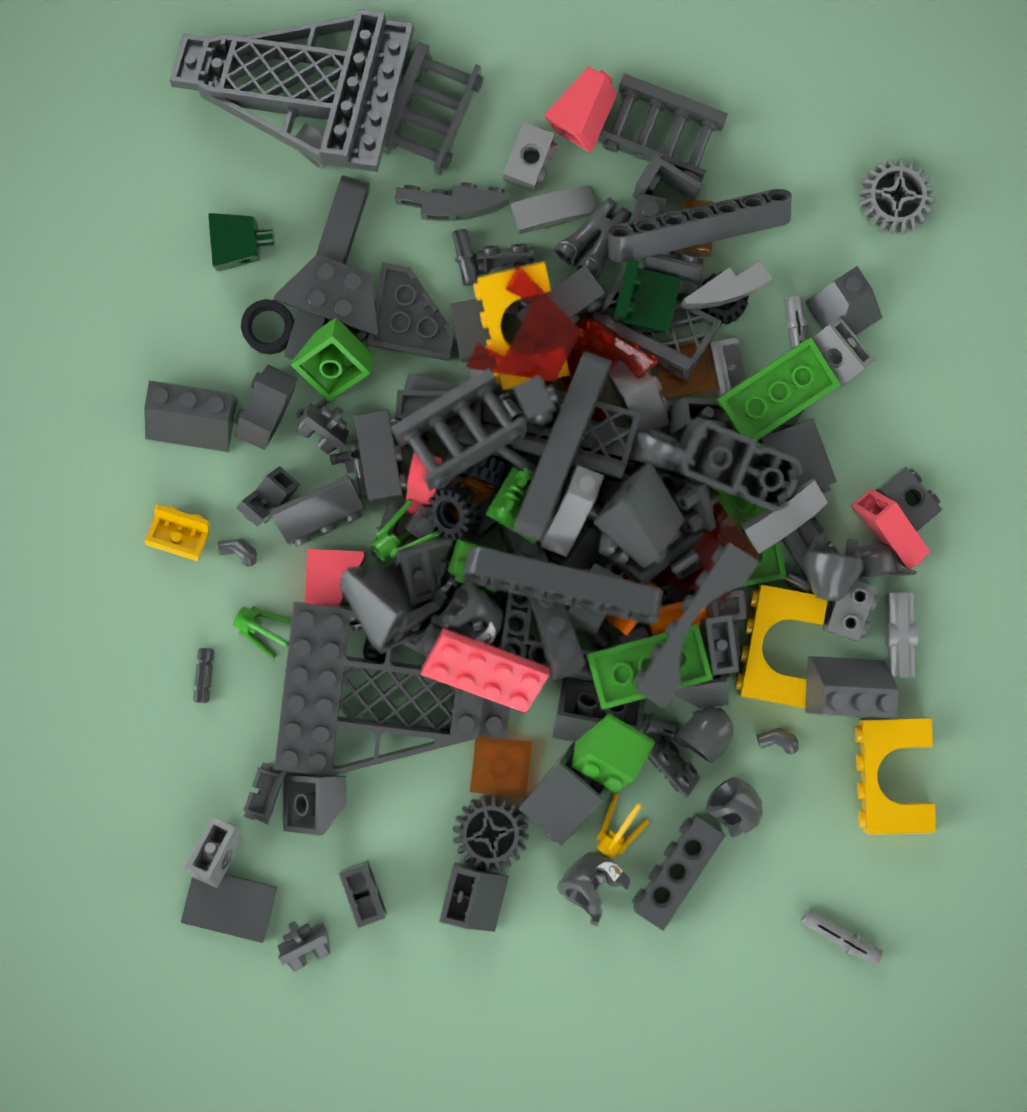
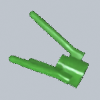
M408 499L380 531L375 533L377 539L371 545L382 561H386L390 557L392 559L398 556L397 550L439 537L437 532H434L401 546V543L413 536L411 532L399 538L392 532L387 535V532L413 503L411 499Z
M243 606L233 622V626L240 629L239 634L248 638L270 658H274L275 654L253 635L257 631L285 647L289 646L288 641L260 626L262 619L259 616L291 624V618L262 611L254 606L251 610Z

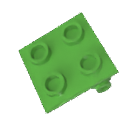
M513 466L486 515L514 532L516 520L533 480V472L526 468H523L521 471ZM517 533L518 535L522 536L523 538H525L533 544H535V542L537 541L533 538Z

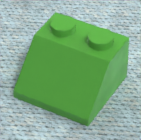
M334 318L312 335L293 359L291 366L322 396L331 401L371 374L374 354L342 322Z
M608 714L575 742L572 768L617 794L635 780L655 741L613 715Z

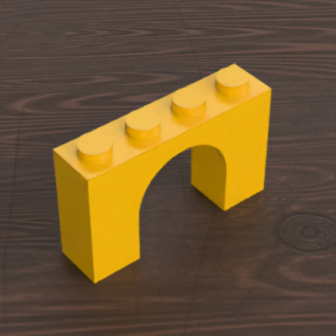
M545 261L478 276V283L473 284L476 299L477 301L482 300L485 310L480 312L483 329L489 328L491 339L486 340L489 356H495L497 367H493V373L497 384L501 383L503 390H507L538 375L541 376L543 381L569 376L563 344L535 351L520 350L507 341L501 328L503 313L512 302L520 298L551 291Z
M758 585L757 590H752L750 606L754 607L752 618L748 617L746 621L745 634H749L747 645H743L741 649L740 662H744L742 673H738V677H736L735 689L739 690V696L805 708L807 680L781 675L772 670L764 659L762 642L768 629L782 620L823 625L827 601L817 598L814 594Z
M932 718L859 719V726H855V741L860 743V754H856V769L861 771V782H857V797L862 799V811H858L859 828H863V832L868 835L936 833L934 803L893 802L882 793L877 780V772L881 761L893 750L899 748L933 747Z

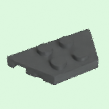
M317 254L274 296L273 300L328 320L337 318L345 326L373 336L378 334L371 274Z

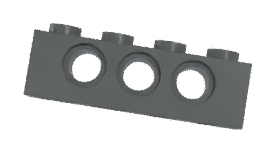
M695 814L692 819L689 817L685 819L679 829L682 833L677 842L673 840L670 842L663 854L666 856L661 866L655 865L648 876V879L651 880L645 890L640 888L632 901L635 904L633 907L634 912L662 931H664L726 836L723 832ZM689 840L699 841L700 847L696 853H686L685 845ZM680 863L684 866V873L677 878L670 876V867L673 864ZM664 887L668 889L669 895L664 901L654 899V892L657 888Z

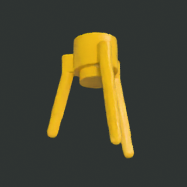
M615 792L609 804L602 828L596 837L600 841L596 848L612 859H616L619 853L623 854L627 846L650 822L648 819H645L626 839L623 837V834L642 807L641 803H637L618 832L610 829L609 833H607L619 796Z

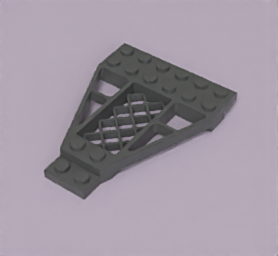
M358 9L357 14L353 16L243 37L232 35L204 37L183 34L169 81L172 87L199 91L201 97L321 164L378 172L414 33L413 23L386 20L385 13ZM352 29L347 51L315 47L318 35ZM309 37L306 46L283 43ZM245 55L256 56L255 59L246 64L240 59ZM271 59L283 60V62L273 68L267 63ZM299 62L310 64V66L299 72L294 67ZM263 65L266 72L254 78L250 72ZM326 66L337 67L335 71L326 76L321 70ZM290 69L294 75L281 82L277 75ZM317 73L321 79L308 85L304 79ZM246 75L250 81L237 88L233 82ZM273 79L277 85L264 92L260 85ZM339 79L337 88L335 89L331 83ZM300 82L304 89L291 95L287 89ZM327 86L331 93L318 99L315 92ZM256 88V90H257L259 93L250 92V91H252L253 89ZM283 92L286 97L277 95ZM310 96L312 100H305V98ZM243 108L287 114L284 128L280 129ZM303 116L328 120L320 150L291 135L296 117Z
M294 601L274 770L334 776L478 739V736L506 739L510 707L450 686L451 691L442 698H439L431 688L438 681L433 679L427 683L421 676L423 665L391 662V649L387 651L384 661L347 656L350 619L355 618L358 620L352 607L323 603L322 605ZM408 640L402 643L425 656V650L416 647L414 641ZM345 666L351 667L349 670H347V671L344 673V667H345ZM359 668L368 680L358 688H355L347 676ZM366 669L380 671H378L375 675L371 676ZM387 671L396 683L384 692L375 679ZM394 672L406 673L407 675L399 680ZM413 675H416L424 687L411 695L403 683ZM344 681L352 692L341 700L342 683ZM371 683L380 695L368 704L359 692ZM400 687L408 699L396 707L387 695ZM428 690L436 702L424 711L415 699ZM454 695L453 711L451 713L443 702ZM353 696H356L364 708L352 716L344 706V703ZM384 699L392 711L380 719L371 707ZM412 702L420 714L408 723L400 713V710ZM440 706L448 718L436 726L427 714ZM339 708L347 717L339 716ZM368 711L375 721L357 718ZM396 714L403 724L386 721ZM424 717L431 727L415 726L414 724ZM451 722L450 730L441 729ZM350 728L373 731L376 734L374 757L334 766L333 757L337 729ZM383 733L433 738L435 740L379 755L380 737Z

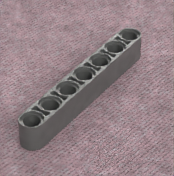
M344 175L341 176L316 255L318 254L343 264L347 263L368 197L370 183ZM298 309L286 347L285 357L293 360L312 335L328 323V319Z
M772 189L611 226L608 229L609 258L615 262H626L628 259L635 260L786 225L791 221L792 194L785 189Z
M587 351L583 353L516 520L514 532L542 542L607 380L612 360Z
M471 547L468 549L462 578L473 584L642 623H656L658 621L663 596L661 590L651 586L481 547Z

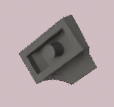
M732 615L702 618L699 631L711 674L719 675L738 672V659L741 657L738 626L733 624Z

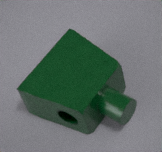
M208 213L212 265L216 271H223L257 262L260 260L259 247L275 245L273 229L258 230L257 221L252 216Z

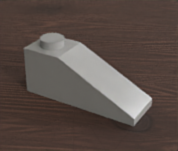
M578 465L572 466L547 532L539 547L567 557L595 501L603 475Z

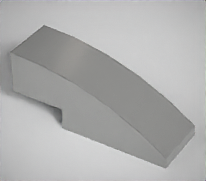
M590 185L551 192L511 203V211L519 235L592 215L597 209Z
M760 261L738 276L729 267L686 297L680 306L683 309H702L735 302L768 285L772 278Z
M814 478L796 488L790 497L784 499L789 504L787 507L777 511L765 508V511L741 524L758 554L803 525L828 503Z

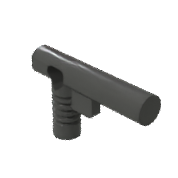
M358 440L351 441V450L330 454L331 465L344 462L348 473L356 472L360 497L367 496L361 455L359 459L352 457L354 452L360 451Z

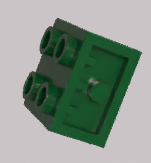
M628 259L613 321L668 333L681 279L638 268L639 261Z

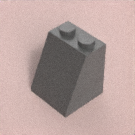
M648 463L617 488L593 523L643 568H646L651 563L655 562L658 564L664 559L668 553L666 549L668 544L671 545L681 534L678 529L684 522V518L655 468Z
M574 743L567 748L519 807V810L524 813V817L528 821L537 824L544 830L548 838L557 841L561 846L600 805L609 791L608 788L572 768Z

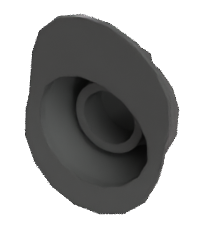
M871 544L859 547L864 567L858 578L880 575L908 576L917 574L915 570L901 568L895 552L887 545Z

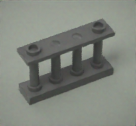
M418 41L398 91L383 153L389 155L392 148L400 147L435 161V174L440 175L442 169H448L453 156V153H450L451 147L474 91L477 93L480 91L484 77L481 76L480 65L475 64L470 75L433 60V57L430 56L429 45ZM429 70L467 85L461 100L423 86L422 82L419 81L423 71L428 72ZM417 96L456 110L451 125L412 111V107H409L412 97L417 98ZM409 121L446 136L441 150H435L401 136V133L398 131L402 122L407 123Z
M624 73L619 86V92L623 93L622 95L624 96L622 105L611 132L601 130L599 143H602V147L611 152H618L620 150L648 162L651 161L654 154L658 157L666 156L676 164V168L682 172L687 170L694 173L700 179L699 182H702L706 170L699 168V164L712 131L714 132L716 129L722 131L728 113ZM639 99L649 103L650 109L638 140L634 143L622 138L621 135L633 104ZM665 109L675 113L676 119L663 152L660 153L647 148L659 114ZM691 119L701 123L702 129L689 162L686 163L673 158V154L686 121Z
M490 368L391 427L400 447L405 444H411L429 471L428 474L423 476L429 491L446 486L451 481V478L509 443L519 442L528 432L523 416L513 422L494 395V391L498 387L496 378ZM478 400H485L503 427L489 437L469 409L470 405ZM455 414H460L479 442L466 451H463L445 424V421ZM430 429L437 431L454 457L441 466L437 464L420 438L423 433Z

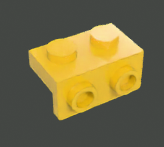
M156 504L154 509L155 517L146 535L145 545L199 561L210 535V521L199 514L190 515L170 505L162 506Z

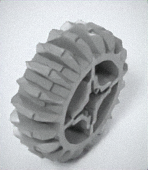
M889 159L886 162V167L882 163H878L876 171L870 169L867 173L868 178L862 180L861 185L864 188L859 190L858 195L865 199H862L858 205L859 207H867L862 213V217L871 215L872 219L869 221V225L873 226L878 222L880 224L878 227L879 232H882L886 226L888 227L889 235L895 233L896 227L901 235L906 233L907 228L914 231L917 228L916 223L923 224L926 221L924 215L931 213L932 210L927 205H932L934 198L927 195L933 193L934 187L925 186L930 181V177L921 178L920 175L924 171L923 168H919L916 172L912 170L914 162H910L907 167H904V160L899 159L895 166L893 160ZM888 177H894L890 188L876 189L879 181ZM905 180L911 184L915 191H910L906 188ZM895 190L899 194L898 197L901 196L897 204L893 200L894 197H891ZM877 202L883 203L887 207L888 214L880 209ZM916 204L912 214L898 217L902 206Z

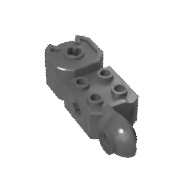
M699 417L688 424L677 448L674 447L676 443L674 438L652 429L649 436L639 432V444L643 450L641 457L665 466L667 461L674 464L675 471L772 511L781 510L789 505L784 499L790 497L795 490L797 484L795 474L803 473L797 458Z

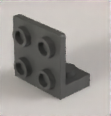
M654 154L636 183L633 196L637 199L639 193L652 196L659 185V181L692 201H695L703 184L699 182L700 179L694 173L687 170L682 172L676 168V164L668 157H658Z

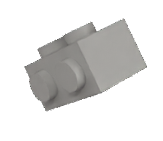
M856 580L845 597L840 601H832L822 630L852 641H859L860 637L864 638L869 628V622L866 621L869 610L873 611L878 601V595L875 594L877 587Z

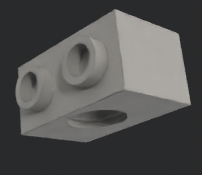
M523 122L504 170L503 180L535 192L537 184L542 186L548 171L544 169L547 159H553L558 145L554 143L555 134ZM528 153H535L538 155L539 160L536 163L530 164L524 160V156Z
M838 317L812 338L841 387L876 360L841 317ZM835 349H837L838 351H840L842 357H840V356L836 353V350H835Z
M211 817L185 866V870L193 878L218 888L243 840V836L236 827Z

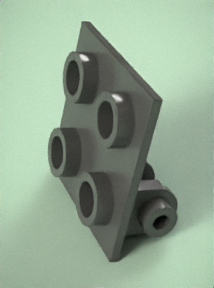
M662 736L648 754V760L656 768H660L658 771L665 774L664 778L669 779L668 782L675 791H680L687 798L700 777L696 768L679 755L677 746Z

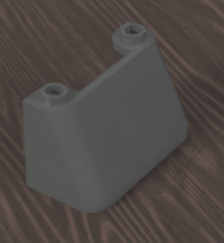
M397 556L393 564L366 576L365 570L360 566L350 567L342 574L341 588L371 644L379 652L384 653L424 633L431 624L432 616L436 615L439 617L448 607L453 594L462 584L455 581V575L448 572V563L445 573L441 577V588L436 592L434 598L414 605L408 602L399 556Z

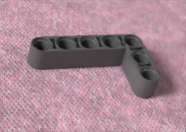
M504 591L500 606L504 611V621L496 637L495 648L505 651V647L509 645L514 648L516 656L533 662L535 661L532 658V653L534 650H537L542 655L541 665L548 667L542 643L528 640L532 612L529 596L522 595V603H517L512 597V592ZM509 618H515L518 621V631H513L509 627ZM581 649L585 660L581 673L569 677L594 681L592 673L587 668V654L593 651Z

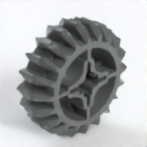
M482 795L481 805L478 806L476 800L472 799L470 801L473 807L472 810L466 806H463L461 809L467 816H456L455 820L463 825L453 827V832L461 833V836L455 837L453 842L457 844L463 842V846L459 847L457 852L462 854L467 850L468 854L465 856L464 861L468 863L472 857L475 858L473 866L475 869H478L480 862H485L484 871H489L490 863H495L496 871H500V861H504L505 865L510 867L511 861L508 858L510 855L515 860L520 859V855L515 851L516 848L525 851L526 846L520 843L519 840H528L529 835L520 833V830L528 828V823L523 822L519 824L518 821L524 817V813L513 814L518 807L516 803L512 804L509 809L505 807L508 803V798L504 797L500 805L496 803L497 795H492V803H487L486 796ZM490 810L503 813L510 819L512 824L499 825L495 823ZM482 812L484 821L482 828L472 833H467V828L472 818ZM487 819H489L492 829L499 831V835L495 834L494 847L489 836L482 835L483 831H487ZM515 832L512 844L507 850L499 854V839ZM470 842H485L489 847L491 855H484L472 847Z

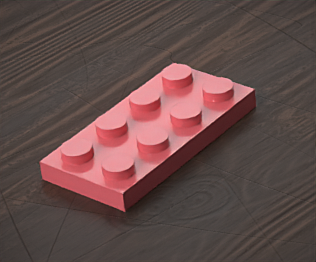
M443 628L422 666L421 675L526 713L549 677L550 668Z

